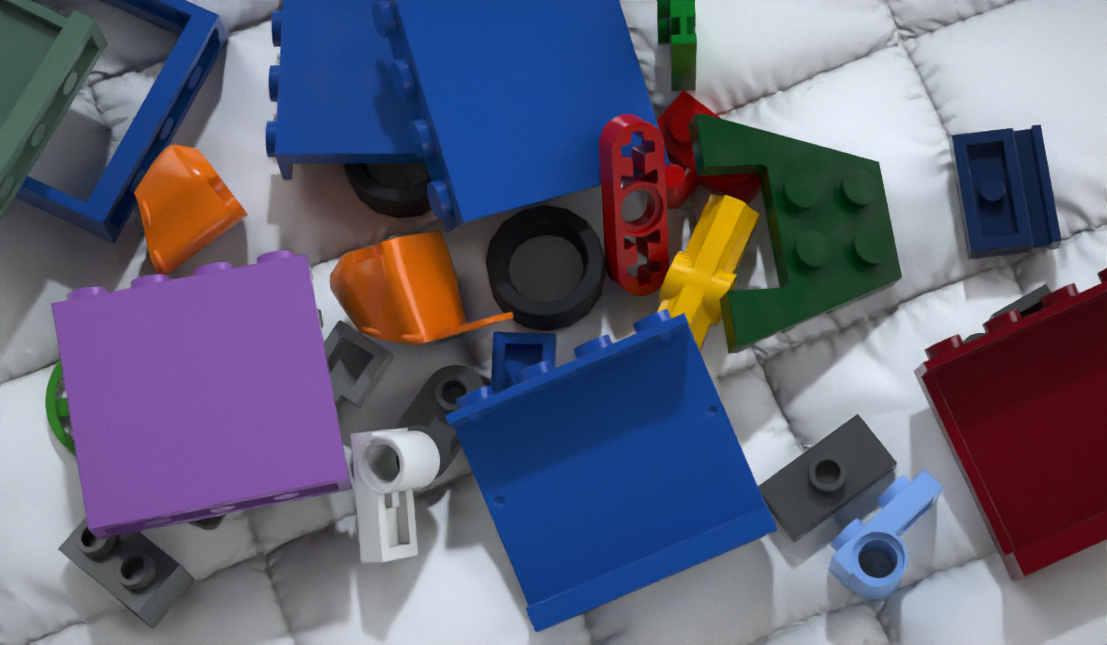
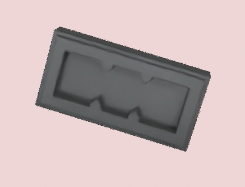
M857 414L758 487L766 506H768L771 513L791 539L796 542L896 469L897 462L860 415Z

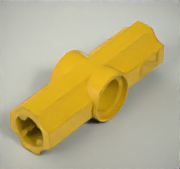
M710 195L707 203L704 205L699 221L694 227L685 252L679 251L675 256L664 279L658 298L660 306L657 312L668 309L672 318L685 313L689 328L700 353L711 326L717 327L722 319L719 299L727 291H734L738 275L735 273L759 222V213L752 210L745 202L728 195Z

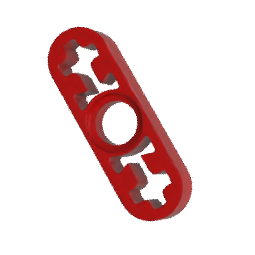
M622 114L616 116L605 125L599 138L605 267L611 281L634 296H646L654 293L663 285L669 270L664 141L660 131L653 124L633 114ZM631 133L642 138L641 145L632 148L630 158L621 153V146L631 142ZM633 167L644 173V175H634ZM644 190L647 195V207L644 213L636 220L624 221L621 215V206L624 199L633 191ZM627 235L635 237L636 244L627 239L625 236ZM637 252L647 258V263L638 266L637 276H633L627 272V267L637 263Z

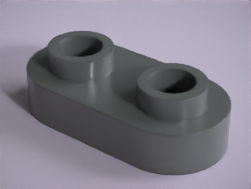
M460 365L446 366L437 370L428 379L393 428H408V431H420L427 434L434 441L440 456V466L434 480L446 471L462 448L455 428L448 424L445 415L458 410L457 404H449L444 401L443 396L445 392L451 387H460L467 394L485 386L476 372ZM396 455L397 467L400 469L399 457Z

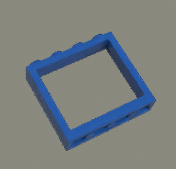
M100 0L180 37L87 203L29 176L26 177L14 198L115 244L138 202L134 194L135 189L159 154L170 145L228 40L218 14L186 0Z

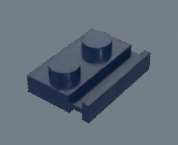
M1041 124L1032 125L1031 129L1016 131L1013 128L951 135L949 147L968 260L1031 252V249L1049 247V250L1058 249L1062 239Z

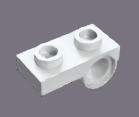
M408 428L350 434L352 447L350 470L355 483L357 508L355 533L360 544L361 563H383L418 555L413 489L427 486L436 477L440 466V456L436 444L427 434L420 431H408ZM396 455L399 457L400 469L397 467Z

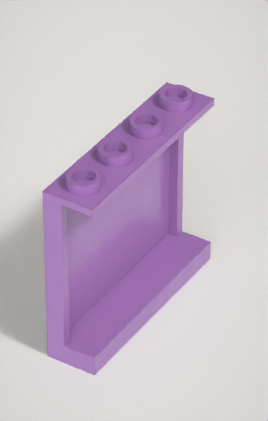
M277 250L258 256L256 264L232 268V265L228 262L209 263L194 269V276L169 280V277L163 274L147 275L131 281V288L106 292V289L103 287H85L68 293V300L51 303L88 530L99 540L353 489L342 442L314 293L313 275L307 254L295 256L294 251Z

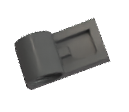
M87 518L79 524L58 548L69 560L152 629L157 626L195 581V578L182 565L142 533L135 532L99 540L88 530Z

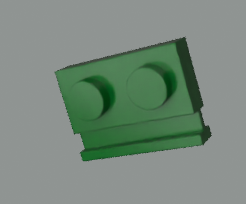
M657 0L658 45L670 44L671 91L696 90L697 36L695 34V0Z

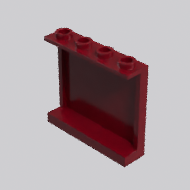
M1107 268L1097 273L1100 284L1080 293L1075 283L1057 289L1040 298L1039 300L1044 309L1021 318L1016 308L988 320L982 324L986 334L964 344L960 334H957L926 348L924 351L928 360L913 371L1011 581L1025 577L1107 540Z

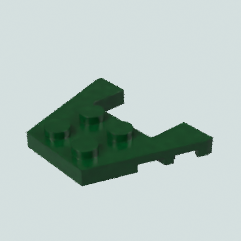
M695 114L688 123L697 176L753 173L759 177L779 282V288L727 291L719 299L729 354L739 353L750 348L754 343L780 332L782 334L788 332L797 325L826 312L827 314L890 288L902 278L878 161L706 114Z

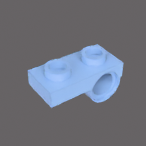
M926 469L911 482L904 475L899 477L877 499L876 503L882 509L868 523L864 525L858 518L855 519L831 542L830 546L836 553L831 557L828 570L846 588L849 586L855 593L864 598L881 599L892 594L898 588L908 563L907 549L900 537L937 503L943 486ZM868 551L882 552L891 560L893 572L884 578L870 577L860 568L858 558Z

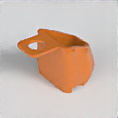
M179 144L170 145L159 154L134 191L141 212L149 255L157 274L168 276L169 273L248 216L242 205L202 153L196 148Z
M440 230L397 237L350 252L341 257L330 274L329 284L331 291L358 331L382 340L407 345H418L467 333L514 318L513 313L508 312L471 323L467 322L453 262Z

